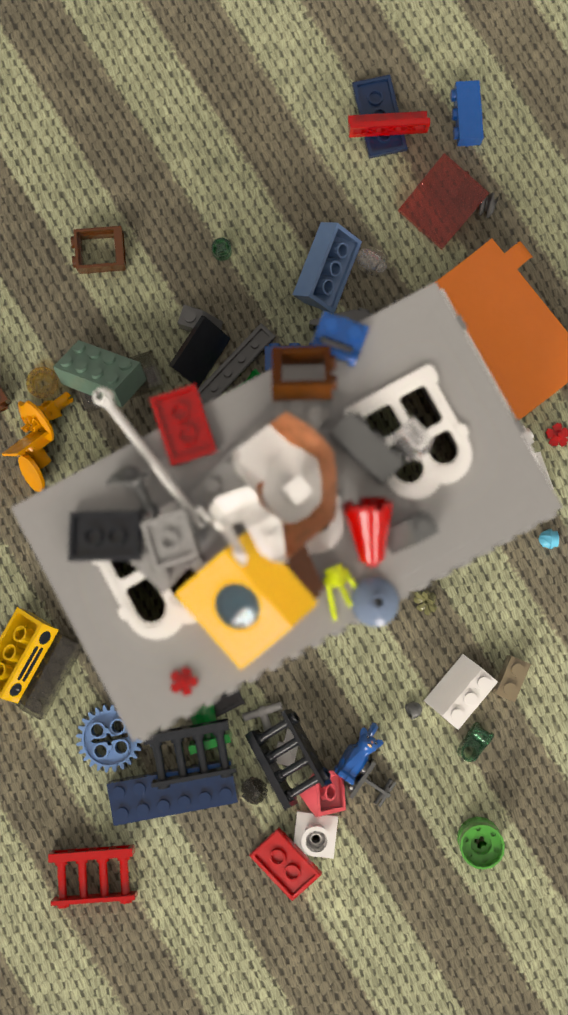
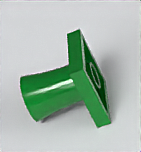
M214 703L208 707L203 704L195 714L189 716L192 724L217 720ZM230 729L225 730L224 738L226 744L232 741ZM213 733L204 734L205 750L217 747L216 736H213ZM192 740L188 746L190 755L197 753L195 740Z

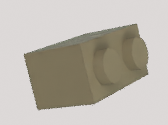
M507 655L497 678L498 683L494 686L491 693L515 702L531 664Z

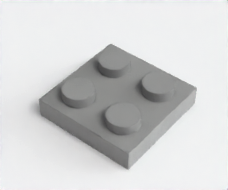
M182 508L140 523L154 571L202 556L188 508Z

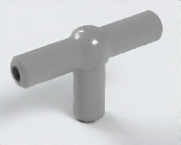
M281 702L260 706L256 710L243 713L242 717L244 721L260 717L266 731L272 727L268 714L282 710L283 706Z

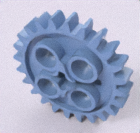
M106 704L103 705V711L96 707V714L90 711L88 712L90 719H82L85 726H78V729L83 731L76 735V737L82 740L76 744L83 747L79 754H86L83 761L90 759V767L96 763L97 771L104 766L105 773L109 771L110 767L116 772L118 765L123 770L125 769V762L129 765L133 763L130 757L138 758L135 751L142 750V747L138 745V743L142 742L140 739L133 742L125 725L122 731L115 730L114 722H122L114 704H112L110 710ZM99 724L103 727L102 735H97L94 732V725ZM109 733L111 736L128 734V737L116 738L112 743H110V740L97 743L92 742L93 739L107 737ZM119 741L126 743L127 750L125 752L118 750L117 743ZM98 745L105 746L107 750L106 755L98 754Z

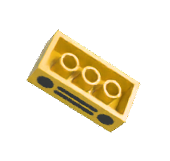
M19 607L16 608L0 637V698L14 703H18L59 631L37 615Z

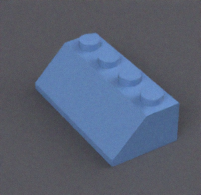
M321 222L292 295L305 304L334 314L362 241L339 223Z

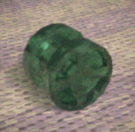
M217 238L212 243V254L216 260L226 261L231 257V244L226 238Z

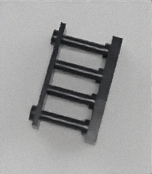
M292 709L283 710L281 714L284 720L263 733L258 729L244 735L284 810L297 805V796L314 785L320 783L321 787H325L332 783L328 769L323 767L299 723V716ZM289 727L294 738L271 751L267 745V740ZM299 745L304 757L285 769H280L276 762L277 758ZM309 764L315 775L292 789L286 781L287 777Z
M228 718L160 730L153 737L145 740L144 745L150 744V747H153L158 776L157 779L152 780V788L157 787L158 790L169 788L170 784L218 775L221 778L233 776V773L237 772V765H229L224 738L225 730H229L230 727ZM213 733V736H216L221 767L208 769L203 741L204 734ZM186 737H192L195 740L200 771L187 773L182 741ZM171 740V743H174L179 774L166 777L161 745H163L164 741Z

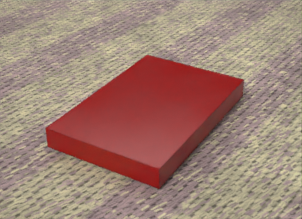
M195 383L149 398L171 467L218 452Z
M280 827L273 831L249 854L253 861L291 901L322 875V871Z

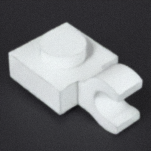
M287 728L284 742L278 741L277 748L294 738L290 729ZM298 746L278 757L277 764L285 766L293 764Z

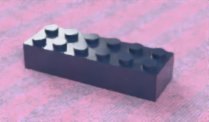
M228 758L229 765H233L232 759ZM220 760L207 762L208 769L221 767ZM199 764L186 766L187 773L200 771ZM178 768L165 770L166 777L179 774ZM157 772L110 780L107 783L114 826L238 803L239 799L234 773L233 776L221 778L218 775L170 784L169 788L161 790L151 786L152 780L158 778Z

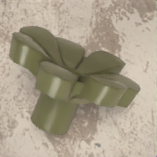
M427 590L415 592L416 597L413 600L419 604L417 606L419 611L422 612L424 610L425 615L429 616L437 610V606L434 604L436 602V595L434 593H430Z

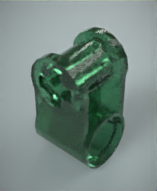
M478 721L475 722L457 749L458 756L467 762L476 761L482 751L492 741L494 734L482 728ZM471 746L473 750L472 755L465 757L464 749Z

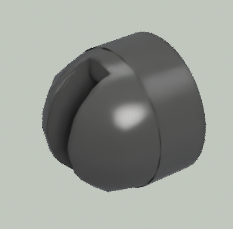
M410 702L405 705L411 720L421 715L422 706L419 703Z

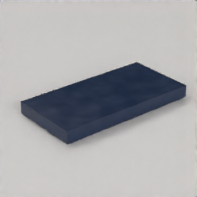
M391 75L352 82L359 115L399 112ZM405 135L364 137L369 159L404 152L408 149Z

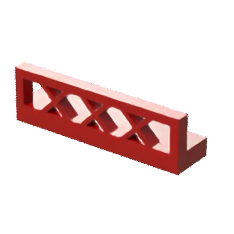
M427 111L348 115L349 138L428 133L430 118H427Z

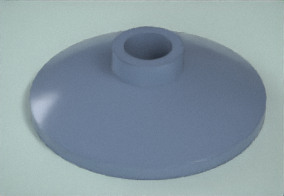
M382 578L363 580L355 587L351 596L353 604L351 608L355 617L367 626L379 627L386 625L395 617L399 608V597L396 589L391 583ZM377 597L381 600L379 607L374 605V599Z

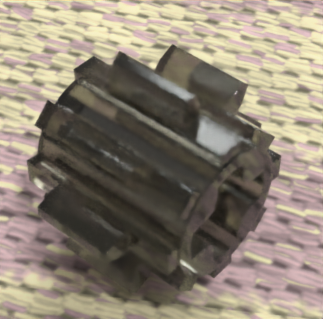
M250 777L241 786L242 797L248 803L258 805L267 796L268 790L265 788L267 784L257 777Z

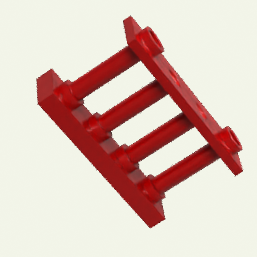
M135 845L52 850L48 854V862L55 863L57 866L59 896L51 900V906H57V908L62 909L68 908L72 904L120 901V904L132 903V900H135L137 897V891H130L128 860L135 854ZM111 858H117V861H120L121 892L109 893L107 862ZM88 860H96L99 863V894H88L86 867ZM69 861H76V864H78L79 895L67 896L66 864Z

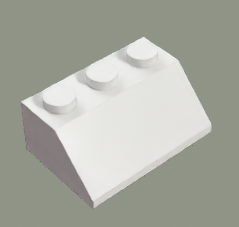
M462 654L423 701L459 730L498 681Z

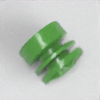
M478 816L469 818L462 823L458 830L457 841L464 860L476 869L485 870L497 865L501 861L505 850L503 837L497 826L486 817ZM480 836H482L484 841H480L479 844H477L475 839H479Z

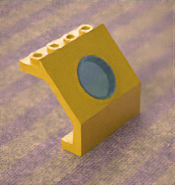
M248 530L238 537L248 556L246 565L240 566L232 556L233 548L229 545L175 593L181 603L191 612L240 670L288 632L318 604L315 598L284 563L270 561L267 557L260 554Z

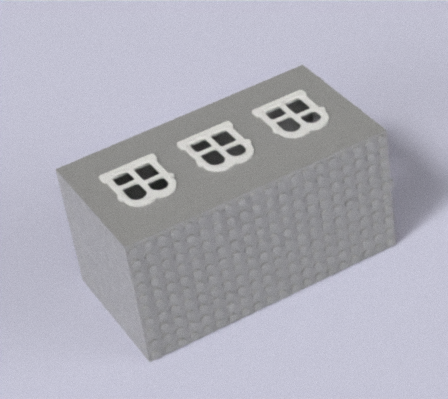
M436 281L358 322L369 326V331L355 367L349 366L348 362L336 358V370H331V375H336L337 390H332V400L316 401L332 414L317 433L322 436L334 451L337 472V509L335 519L330 523L328 529L316 534L305 544L325 590L320 591L321 596L315 599L318 604L243 669H239L191 612L174 597L170 589L165 594L161 592L166 603V613L163 618L157 622L148 623L138 616L126 593L128 587L146 578L140 571L120 579L116 575L110 561H68L70 512L139 510L142 506L135 488L114 483L106 485L110 476L125 466H135L143 473H150L151 476L144 477L142 485L146 489L150 502L158 507V517L173 512L179 506L178 502L133 443L11 507L133 742L137 739L144 742L153 737L159 729L166 730L176 724L182 716L186 719L195 714L203 704L206 707L217 702L225 691L227 695L239 690L246 680L249 684L262 677L264 670L268 668L270 672L283 666L284 659L288 657L292 660L304 654V648L310 645L313 649L326 642L324 637L328 635L336 637L347 631L346 625L360 624L361 622L355 617L352 608L348 607L339 587L333 588L331 584L337 620L333 621L326 586L323 582V578L326 577L324 574L325 570L342 564L343 569H348L357 585L368 578H382L393 585L400 602L411 596L410 591H420L432 584V580L442 579L453 573L452 569L464 567L474 561L473 558L484 556L494 551L496 546L506 544L516 539L517 535L536 528L537 524L558 516L557 510L563 507L539 466L535 452L524 433L526 431L521 421L516 419L469 336L466 330L468 327L461 315L458 316L443 288H439ZM327 339L321 342L349 353L353 351V348ZM325 364L282 365V381L325 380ZM272 369L203 405L218 450L217 453L171 467L159 429L141 438L186 498L277 402L273 401ZM417 388L421 389L439 422L423 432L415 430L400 403L402 396ZM385 405H389L392 407L402 427L399 431L384 438L385 441L383 443L390 447L403 439H409L422 461L424 467L423 474L417 482L411 484L400 481L393 474L381 486L329 436V433L350 411L354 415L359 413L365 419L368 414ZM443 431L457 454L456 459L446 465L435 462L424 445L425 441ZM363 497H386L387 501L392 499L393 507L389 528L421 510H428L439 533L395 554H391L386 545L384 560L380 561L378 566H365V563L359 561L343 511V503L353 499V504H355ZM147 509L143 514V522L150 520L151 512ZM233 523L232 525L237 538L247 531L243 523ZM142 532V544H143L145 541H144V535H143V532ZM223 532L188 569L192 568L196 574L199 573L230 545ZM346 579L347 583L344 586L351 600L354 588ZM232 583L225 585L219 591L216 601L217 609L227 623L240 628L249 627L256 623L260 616V602L257 595L249 587ZM378 597L374 599V605L377 607L381 605V600ZM184 667L190 668L192 670L191 676L198 678V685L195 687L190 686L192 693L189 696L182 695L181 691L174 693L170 688L175 683L170 677L172 672L178 671L181 673Z

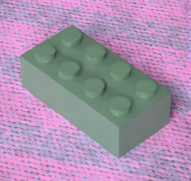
M80 340L53 366L61 384L93 396L94 391H97L96 389L105 387L112 390L115 405L123 407L147 380L140 362Z

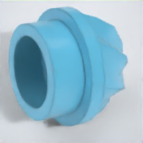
M548 529L542 532L539 536V542L542 547L548 549L558 547V531Z

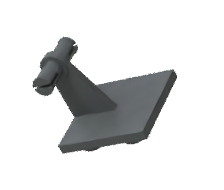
M371 758L360 771L361 775L359 778H355L354 784H349V797L353 799L365 781L380 791L374 803L381 807L386 798L391 796L390 792L397 783L389 778L384 788L368 779L367 777L376 765V761Z

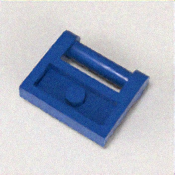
M324 311L310 346H330L321 343L322 338L353 348L352 353L330 346L331 355H336L337 359L348 362L349 366L355 367L367 337L369 326Z

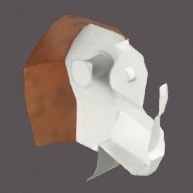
M286 411L232 453L235 473L247 488L216 497L208 510L212 524L224 533L233 548L232 556L240 566L247 564L248 556L232 529L233 523H243L261 555L273 562L289 561L287 558L335 519L337 509V472L334 451L320 434Z

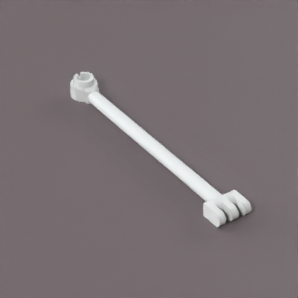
M105 387L96 389L97 391L93 393L95 404L109 411L182 508H188L192 523H195L202 529L205 523L200 517L202 516L207 522L211 520L205 507L199 505L195 509L115 405L112 390ZM193 524L195 533H197L198 530H197V528H196V527L194 526V524Z

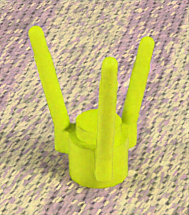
M342 564L324 571L326 577L323 578V582L326 586L333 621L337 620L331 584L333 588L339 587L348 607H352L353 604L344 586L347 583L346 579L354 589L357 586L348 569H343Z

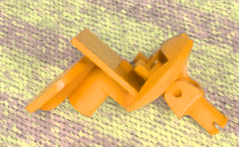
M66 391L54 401H44L40 406L35 405L29 400L18 402V410L25 424L21 429L25 433L31 432L1 453L3 456L20 455L18 463L21 473L29 486L38 493L45 489V481L40 469L52 461L43 448L54 440V431L50 421L61 417V410L74 401L73 398L69 399L71 395Z

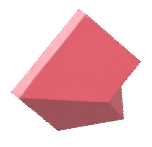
M329 770L330 780L332 781L330 785L321 787L320 783L299 794L315 817L346 810L344 779L333 770Z

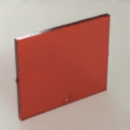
M444 153L398 209V212L442 250L490 192L471 177L468 171L463 170Z

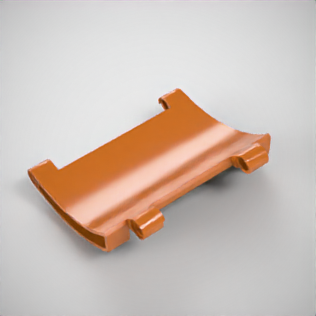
M491 238L464 261L438 279L436 283L440 289L443 288L458 316L461 315L468 327L466 330L505 400L516 419L521 420L568 383V332L518 271L526 261L533 258L521 241L504 253L493 238Z

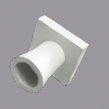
M297 810L293 842L308 856L334 859L338 815L328 814L315 817L312 812ZM314 835H318L320 837L317 840L312 839Z

